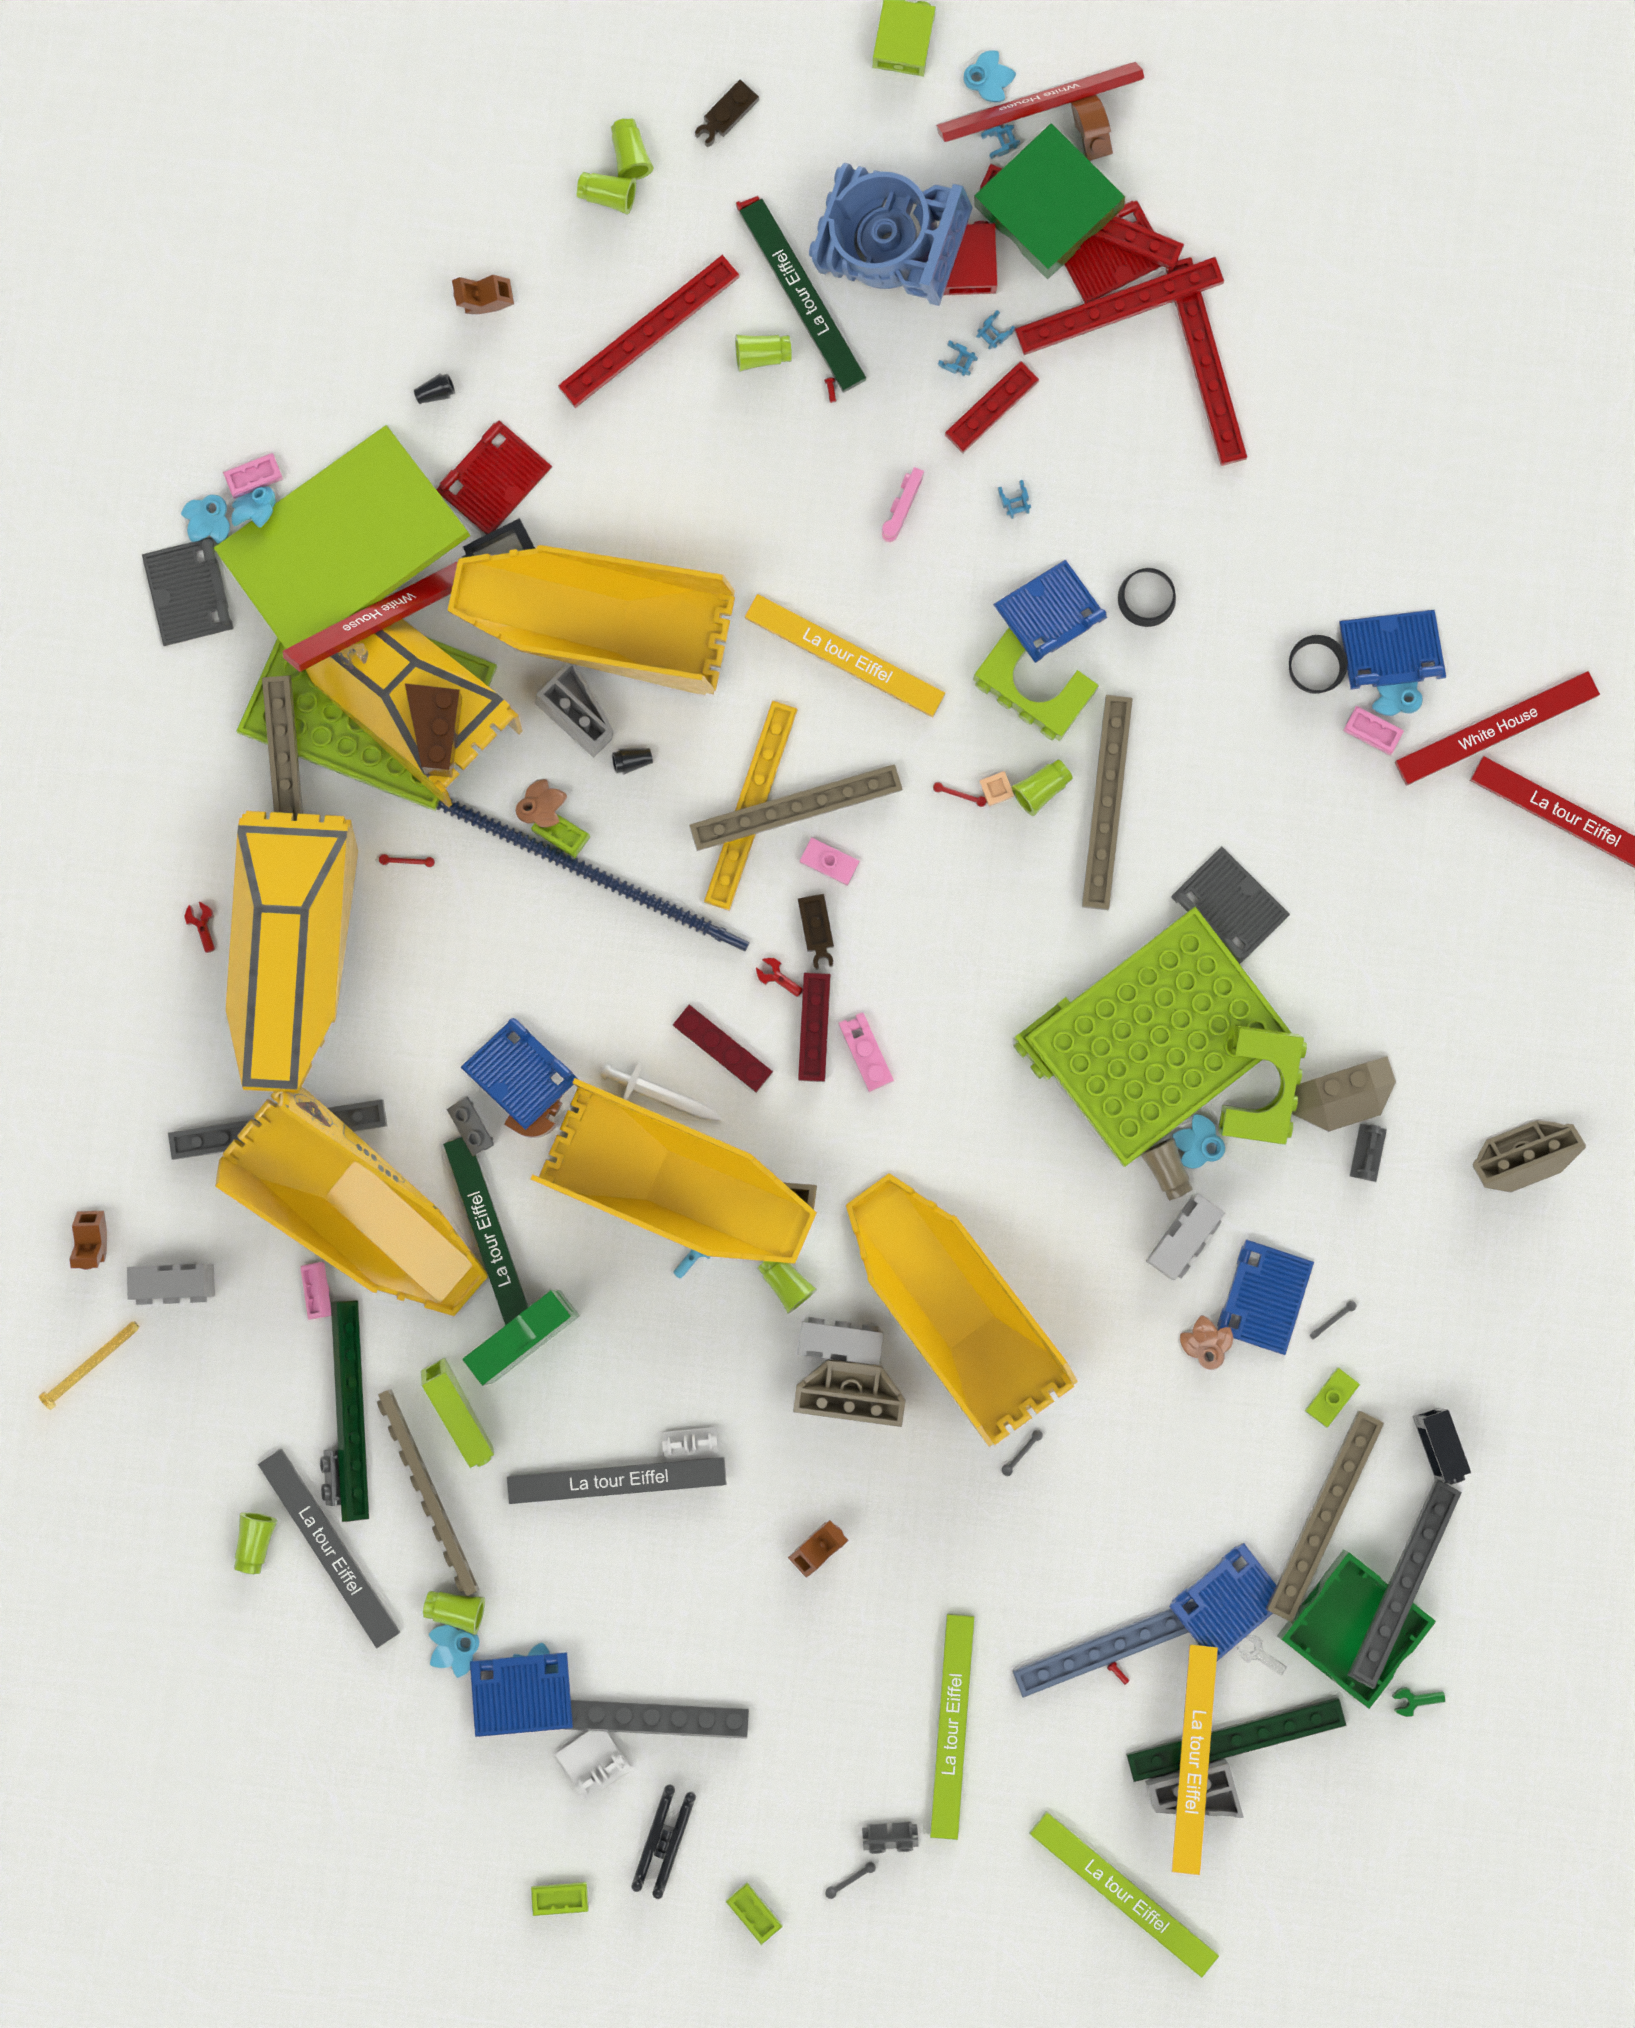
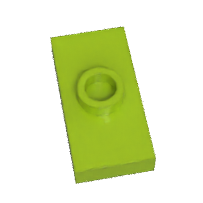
M558 814L559 823L554 826L540 827L534 823L531 827L532 832L574 858L577 857L590 839L589 833Z
M1336 1368L1305 1409V1412L1328 1428L1360 1384L1340 1368Z
M587 1882L531 1887L533 1916L589 1911Z
M748 1882L726 1900V1903L761 1945L783 1927Z

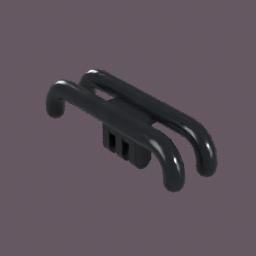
M671 1784L666 1785L662 1793L631 1886L633 1891H641L654 1854V1856L663 1859L652 1893L655 1899L663 1897L696 1800L694 1792L686 1793L675 1827L665 1825L664 1822L675 1793V1787Z

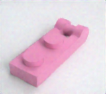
M914 467L912 473H906L901 484V488L904 489L901 498H895L890 512L894 513L891 520L886 521L882 527V537L886 542L895 541L899 535L923 480L924 471Z
M861 1012L855 1015V1019L848 1022L844 1020L838 1024L867 1089L871 1092L894 1080L864 1013ZM861 1028L864 1035L854 1039L852 1031Z

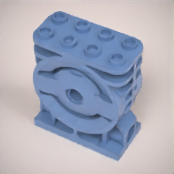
M843 163L841 167L836 169L833 191L827 195L825 214L819 219L816 240L812 241L809 248V256L812 257L818 272L824 275L831 272L837 278L846 275L850 281L857 279L865 285L879 289L903 286L907 294L926 298L929 304L940 306L973 208L964 187L953 184L952 188L934 185L922 191L913 181L903 175L874 170L873 173H868L865 167L859 166L854 170L851 164ZM913 204L917 205L913 214L919 221L921 227L919 236L917 233L916 226L912 218L910 217ZM857 230L858 246L864 257L867 259L866 262H863L859 258L856 251L855 238ZM886 233H892L889 238L882 239Z

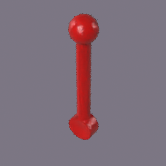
M936 782L933 785V790L937 793L942 791L975 802L979 807H984L987 803L983 796L977 798L944 787L940 782Z
M382 854L379 857V862L382 865L405 863L424 864L427 867H432L435 864V860L432 857H427L426 859L392 858L386 854Z

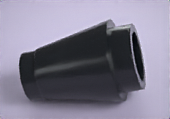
M441 373L414 389V395L419 404L450 399V395L455 394V388L448 374L442 375Z
M650 748L618 749L617 752H612V761L616 774L622 773L625 775L648 764H653Z

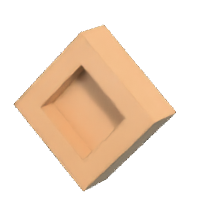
M1005 771L979 781L989 807L1014 798Z

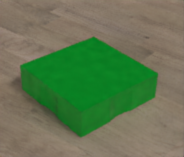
M1052 123L974 195V207L991 224L995 223V228L1000 233L1009 237L1017 245L1021 254L1047 280L1076 253L1084 241L1098 233L1125 205V196Z
M550 1290L462 1360L482 1386L495 1383L575 1321L580 1315L561 1290Z
M1343 1549L1299 1606L1293 1621H1288L1277 1637L1370 1709L1393 1679L1399 1665L1407 1656L1413 1653L1436 1621L1412 1603L1376 1687L1371 1689L1349 1677V1670L1388 1584L1350 1552Z

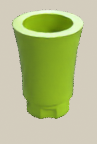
M623 118L615 121L611 126L617 160L618 177H634L638 180L652 173L654 167L647 155L635 120Z
M583 172L578 179L576 194L578 198L585 199L587 202L603 205L628 215L635 199L636 179L634 177H616Z
M735 335L736 359L739 372L792 361L789 335L780 337L779 335Z
M1058 759L1051 764H1047L1025 780L1011 786V789L1022 808L1031 816H1035L1049 800L1066 787L1073 777L1065 764Z
M764 1261L758 1266V1270L764 1275V1280L778 1296L788 1314L803 1304L817 1290L790 1263Z
M240 1513L235 1570L246 1574L261 1573L262 1564L265 1563L267 1549L277 1524V1519L258 1513Z
M429 1591L424 1602L423 1617L476 1635L484 1613L485 1597H470L441 1591L439 1593Z

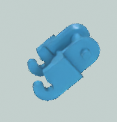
M1007 124L1004 128H1001L999 125L981 134L982 139L987 138V135L990 137L995 135L1001 143L1002 148L989 154L991 159L995 158L996 155L1000 157L1008 154L1009 149H1016L1021 143L1020 140H1015L1012 133L1014 125ZM1006 133L1010 140V142L1007 144L1004 143V140L1001 136Z
M998 310L983 323L984 328L982 330L980 328L977 330L978 334L976 337H982L989 344V350L993 347L996 348L998 342L1002 344L1016 328L1013 325L1009 331L1007 330L1005 333L1000 334L992 326V322L1000 314ZM988 329L997 336L994 340L985 333Z
M949 340L947 345L959 351V355L952 365L949 363L944 364L941 360H939L938 365L954 374L958 371L962 376H970L969 368L972 361H977L978 358L974 352H967V347L958 343L955 345L953 341ZM962 356L968 358L964 367L958 365Z
M1023 480L1019 481L1022 491L1021 496L1010 500L1005 498L1002 487H998L1003 508L1008 509L1006 514L1010 515L1011 519L1014 518V514L1023 511L1029 514V509L1031 508V505L1027 504L1029 496L1026 487H1024ZM1022 500L1023 506L1011 508V503Z

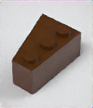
M405 683L423 772L425 775L452 778L462 706L460 689Z

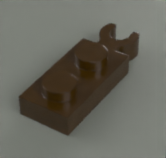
M739 79L704 116L707 124L697 127L695 137L699 138L703 133L709 134V138L705 140V146L710 147L715 141V135L719 133L724 137L759 101V96Z
M824 894L798 898L807 952H816L813 958L814 968L816 970L819 969L818 961L820 958H826L829 962V967H833V957L827 952L828 948L834 947Z

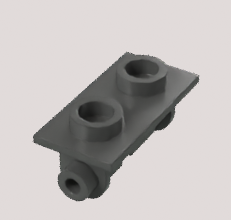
M467 1096L449 1107L447 1111L472 1156H475L479 1152L494 1146V1142L492 1141L493 1137H490L477 1114L473 1101L471 1102Z
M1360 1123L1350 1177L1373 1182L1377 1181L1387 1129L1377 1125Z
M323 1450L324 1456L320 1458V1469L325 1477V1484L321 1486L322 1500H326V1505L335 1506V1500H337V1505H341L338 1450H335V1455H333V1451Z
M911 1822L892 1823L893 1833L887 1834V1823L867 1824V1827L862 1828L863 1839H868V1841H863V1850H869L871 1854L884 1853L886 1849L897 1848L898 1852L912 1851L913 1847H918V1837L913 1838V1836L918 1835L917 1824H912Z

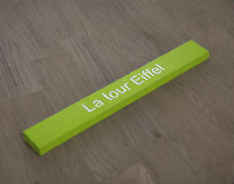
M947 1614L930 1838L958 1840L974 1616Z
M1046 1811L1029 1832L1032 1837L1201 1978L1218 1959L1219 1955L1050 1813Z

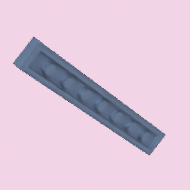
M1191 1600L1182 1607L1189 1614L1197 1607V1604ZM1170 1608L1015 1669L1012 1672L1024 1698L1189 1632Z

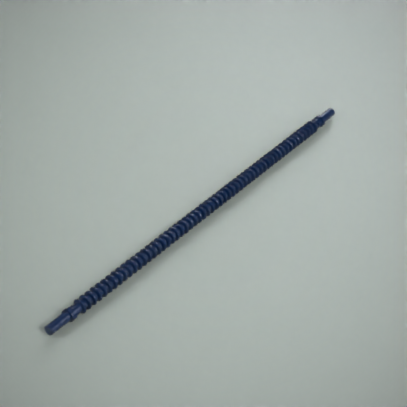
M450 798L452 805L449 808L441 800L438 803L437 810L442 808L444 813L450 812L451 817L457 815L458 820L463 818L465 823L471 822L473 827L478 825L479 830L485 828L486 833L491 831L493 836L499 835L500 840L506 838L507 843L512 841L514 846L520 845L521 850L527 848L528 853L533 851L535 856L541 855V859L548 858L549 863L554 861L556 866L561 864L563 869L569 868L570 873L576 871L577 876L582 874L584 879L590 878L591 883L597 881L598 886L603 884L605 889L609 887L613 893L618 891L619 896L624 894L626 899L631 897L633 902L639 901L640 906L646 904L647 909L652 907L654 912L660 911L661 916L667 914L668 919L673 917L675 922L681 921L682 926L688 924L689 929L694 927L696 932L702 931L704 936L706 934L711 935L715 940L723 941L745 952L750 942L727 932L726 928L712 925L711 920L705 922L704 917L699 919L697 914L691 915L690 910L684 912L683 907L678 909L676 904L670 905L668 900L663 902L662 897L656 899L655 894L648 895L647 890L642 892L641 887L635 889L634 884L629 886L626 880L621 882L620 877L614 879L613 874L608 876L606 871L600 872L598 867L593 869L592 864L587 866L585 861L578 862L577 857L572 859L569 854L565 856L564 851L559 853L556 847L551 849L550 844L544 846L543 841L538 843L535 837L530 839L528 834L523 836L522 831L517 833L515 828L508 829V825L502 826L501 821L495 823L494 818L489 820L486 814L481 816L480 811L474 813L473 808L468 810L466 805L460 806L459 801L453 803V799Z

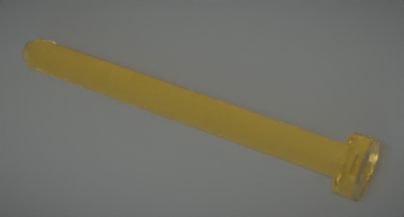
M135 1321L130 1322L48 1394L42 1392L38 1396L40 1401L49 1410H52L56 1406L55 1401L136 1333L140 1326Z

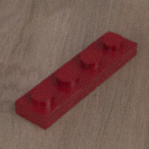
M804 973L798 1081L825 1082L831 974Z
M690 1004L672 1025L756 1093L773 1073L770 1068Z

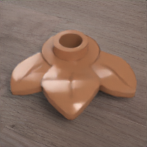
M546 779L536 781L527 788L525 798L518 802L515 809L516 815L519 820L525 823H536L540 827L554 826L559 823V818L555 811L565 802L567 795L561 790L549 789ZM532 807L531 810L525 811V809Z
M1202 1315L1194 1324L1193 1333L1184 1332L1180 1334V1342L1184 1351L1189 1356L1198 1358L1199 1363L1204 1368L1214 1370L1223 1364L1225 1359L1224 1353L1232 1347L1233 1334L1230 1327L1217 1330L1214 1324ZM1207 1352H1211L1214 1355L1213 1361L1208 1360Z

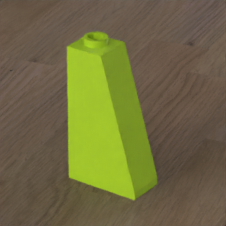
M443 1358L421 1370V1385L470 1468L475 1465L480 1467L488 1463L492 1459L491 1456L494 1455L493 1446L447 1360Z

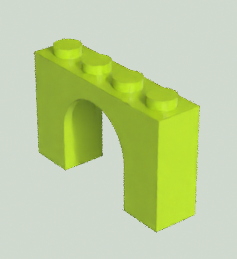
M1008 628L974 674L975 686L986 694L990 691L997 696V702L1006 709L1012 707L1020 713L1018 715L1019 718L1027 724H1036L1041 728L1040 732L1046 738L1052 741L1055 738L1060 742L1095 694L1099 685L1077 670L1064 689L1055 698L1045 702H1034L1026 699L1015 687L1013 671L1027 651L1012 630Z
M1235 1025L1231 1052L1237 1056L1264 1059L1272 1062L1279 1073L1280 1086L1275 1098L1261 1108L1247 1109L1222 1105L1218 1132L1222 1136L1286 1145L1287 1138H1291L1293 1133V1122H1290L1292 1111H1296L1298 1096L1295 1095L1296 1085H1300L1302 1080V1069H1299L1300 1060L1305 1058L1307 1043L1304 1042V1037L1299 1034Z

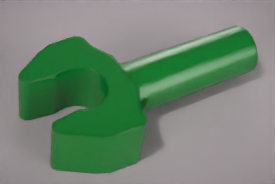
M1405 1687L1400 1688L1392 1695L1394 1699H1407L1408 1704L1406 1707L1394 1709L1396 1713L1405 1717H1412L1417 1706L1445 1702L1443 1691L1414 1695Z

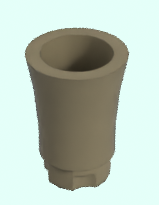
M1174 1138L1163 1141L1141 1154V1157L1151 1169L1169 1201L1177 1199L1193 1190L1188 1181L1190 1178L1183 1166Z

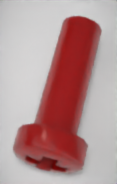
M755 196L743 202L737 201L736 207L740 211L760 199L758 196Z
M827 378L824 382L827 384L830 403L836 402L833 384L835 378Z
M1116 1662L1110 1663L1107 1669L1109 1671L1112 1670L1122 1683L1126 1685L1129 1679L1116 1666Z

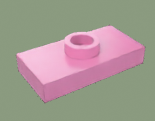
M273 453L223 472L234 499L253 492L259 487L268 486L283 480Z
M1358 706L1354 708L1343 729L1344 732L1390 756L1404 730Z
M812 837L800 859V863L847 886L860 862Z
M324 1262L301 1266L308 1320L331 1316L330 1290L327 1284Z

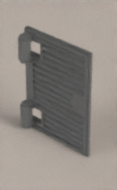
M212 537L142 554L163 646L234 629L228 612L229 606L218 560L213 550ZM203 550L205 561L199 563L196 551ZM217 611L220 622L213 624L211 612Z
M1222 846L1171 896L1187 912L1196 907L1239 964L1290 915ZM1189 891L1199 899L1196 904L1186 896ZM1235 937L1245 945L1242 950L1232 941Z

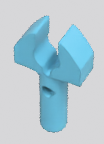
M691 1249L674 1270V1275L682 1278L699 1257L709 1259L711 1256H706Z

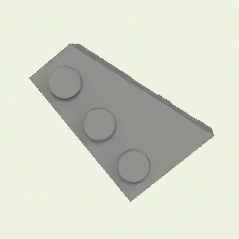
M567 663L536 694L535 704L594 758L612 740L614 730L598 701L595 700L586 679L584 680L577 665Z
M1199 1193L1192 1195L1146 1262L1171 1280H1175L1177 1277L1182 1279L1190 1268L1188 1262L1193 1255L1197 1257L1206 1245L1205 1239L1210 1233L1213 1235L1222 1222L1220 1219L1225 1212Z
M197 1263L127 1267L128 1300H136V1305L153 1304L152 1299L162 1298L163 1304L180 1303V1298L190 1297V1303L207 1302V1297L215 1296L214 1264Z
M808 1317V1322H802L798 1355L879 1366L883 1332H878V1326L862 1324V1330L851 1328L852 1323L835 1321V1326L824 1325L825 1319Z
M1225 1759L1210 1762L1208 1766L1205 1815L1244 1818L1229 1763ZM1179 1771L1145 1780L1154 1811L1156 1813L1176 1814Z

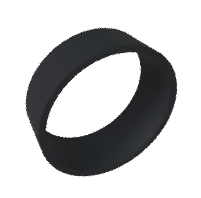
M1142 568L1133 572L1125 578L1118 591V605L1122 614L1127 620L1138 626L1152 627L1159 625L1170 617L1175 608L1176 593L1174 584L1164 572L1158 569ZM1142 572L1155 573L1169 583L1173 592V598L1169 608L1163 614L1157 617L1145 618L1135 614L1128 607L1125 600V588L1130 578L1135 574Z
M1311 635L1301 639L1293 647L1289 656V674L1292 681L1298 688L1308 693L1319 694L1334 689L1342 682L1347 672L1348 662L1344 649L1337 641L1325 635ZM1306 645H1324L1331 649L1338 659V677L1330 687L1324 690H1313L1303 686L1293 674L1291 666L1293 657L1299 649Z

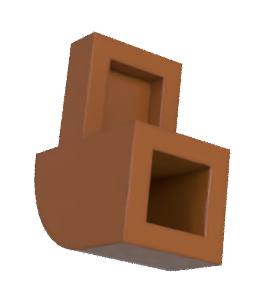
M1093 95L1071 102L1075 127L1081 133L1085 157L1091 161L1113 154L1109 134L1111 132L1109 120L1098 96Z
M490 275L479 281L462 277L452 280L456 306L465 308V314L496 312L514 305L509 278Z
M561 1097L526 1130L510 1115L504 1125L525 1137H543L552 1132L557 1126L548 1119L550 1115L555 1117L563 1104L560 1102Z
M77 1211L72 1224L75 1245L69 1258L70 1267L84 1270L98 1268L100 1262H105L107 1253L104 1211Z
M829 1520L813 1532L788 1559L807 1578L849 1540L844 1536L843 1531Z

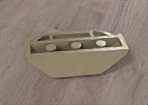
M1388 1056L1296 1085L1295 1095L1298 1096L1296 1111H1292V1114L1328 1132L1380 1116L1396 1083Z
M1536 1120L1487 1139L1477 1159L1473 1162V1168L1484 1188L1511 1193L1561 1173L1586 1148V1144L1574 1124L1563 1125L1556 1122Z
M827 1359L796 1385L793 1412L902 1427L906 1399L882 1366Z

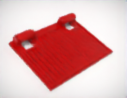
M1138 201L1126 203L1124 208L1116 215L1123 218L1133 213L1136 221L1133 223L1153 231ZM1089 237L1084 241L1080 249L1064 264L1084 303L1096 300L1162 267L1093 237Z
M499 420L493 423L482 435V439L457 467L444 477L436 490L487 535L495 531L547 474L552 465ZM500 433L506 440L497 448L492 444V440ZM458 480L463 487L455 495L449 488Z

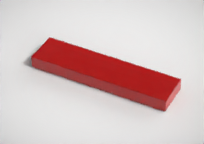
M1020 361L945 432V436L963 454L1039 382V378Z

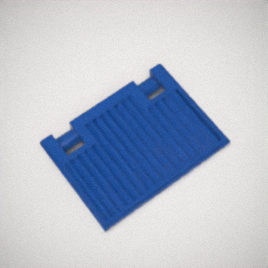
M1066 560L993 604L1035 663L1040 661L1046 654L1056 651L1080 636L1097 622L1100 623L1107 618L1106 611L1100 608ZM1089 608L1092 614L1084 618L1081 612ZM1041 638L1044 644L1036 648L1033 642Z
M1435 610L1339 621L1343 648L1348 662L1347 672L1350 689H1360L1361 685L1372 684L1373 687L1421 682L1424 681V678L1436 677V680L1446 678ZM1421 663H1434V666L1422 667ZM1370 670V674L1358 675V671Z
M511 1018L501 1030L461 1066V1069L525 1130L574 1085V1078L578 1079L567 1066L548 1051L515 1018ZM513 1031L520 1037V1040L515 1044L507 1038ZM556 1072L564 1079L559 1085L551 1079Z
M1246 1239L1238 1256L1237 1269L1226 1304L1222 1308L1217 1329L1220 1330L1228 1327L1232 1314L1241 1316L1238 1328H1231L1234 1339L1286 1355L1314 1262ZM1251 1252L1260 1254L1256 1267L1248 1264Z
M1244 1543L1238 1547L1235 1546L1207 1574L1175 1597L1169 1606L1199 1646L1218 1648L1217 1661L1273 1614L1265 1609L1276 1584ZM1242 1557L1247 1564L1237 1572L1232 1564ZM1190 1599H1193L1197 1607L1187 1614L1182 1606Z
M567 1652L470 1661L475 1737L573 1728ZM558 1664V1673L546 1674V1665ZM493 1670L494 1679L481 1680V1671Z

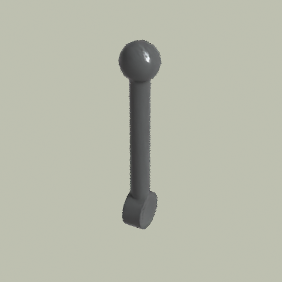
M1348 1301L1344 1309L1309 1335L1312 1340L1347 1312L1354 1311L1357 1307L1356 1303Z
M1035 1430L1032 1433V1438L1011 1463L1003 1466V1475L1010 1476L1013 1472V1467L1032 1445L1042 1439L1043 1434L1040 1430Z
M868 1862L864 1869L836 1887H828L825 1892L826 1897L833 1899L836 1893L866 1873H873L876 1869L875 1864Z

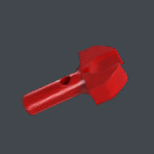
M199 902L202 910L201 920L195 918L192 906L188 905L184 915L186 924H193L197 927L204 951L206 953L213 952L215 947L207 925L209 919L214 917L212 909Z
M762 959L764 963L772 967L774 975L764 974L756 967L758 979L764 985H767L768 982H776L796 997L802 993V987L780 972L779 967L782 963L777 959Z

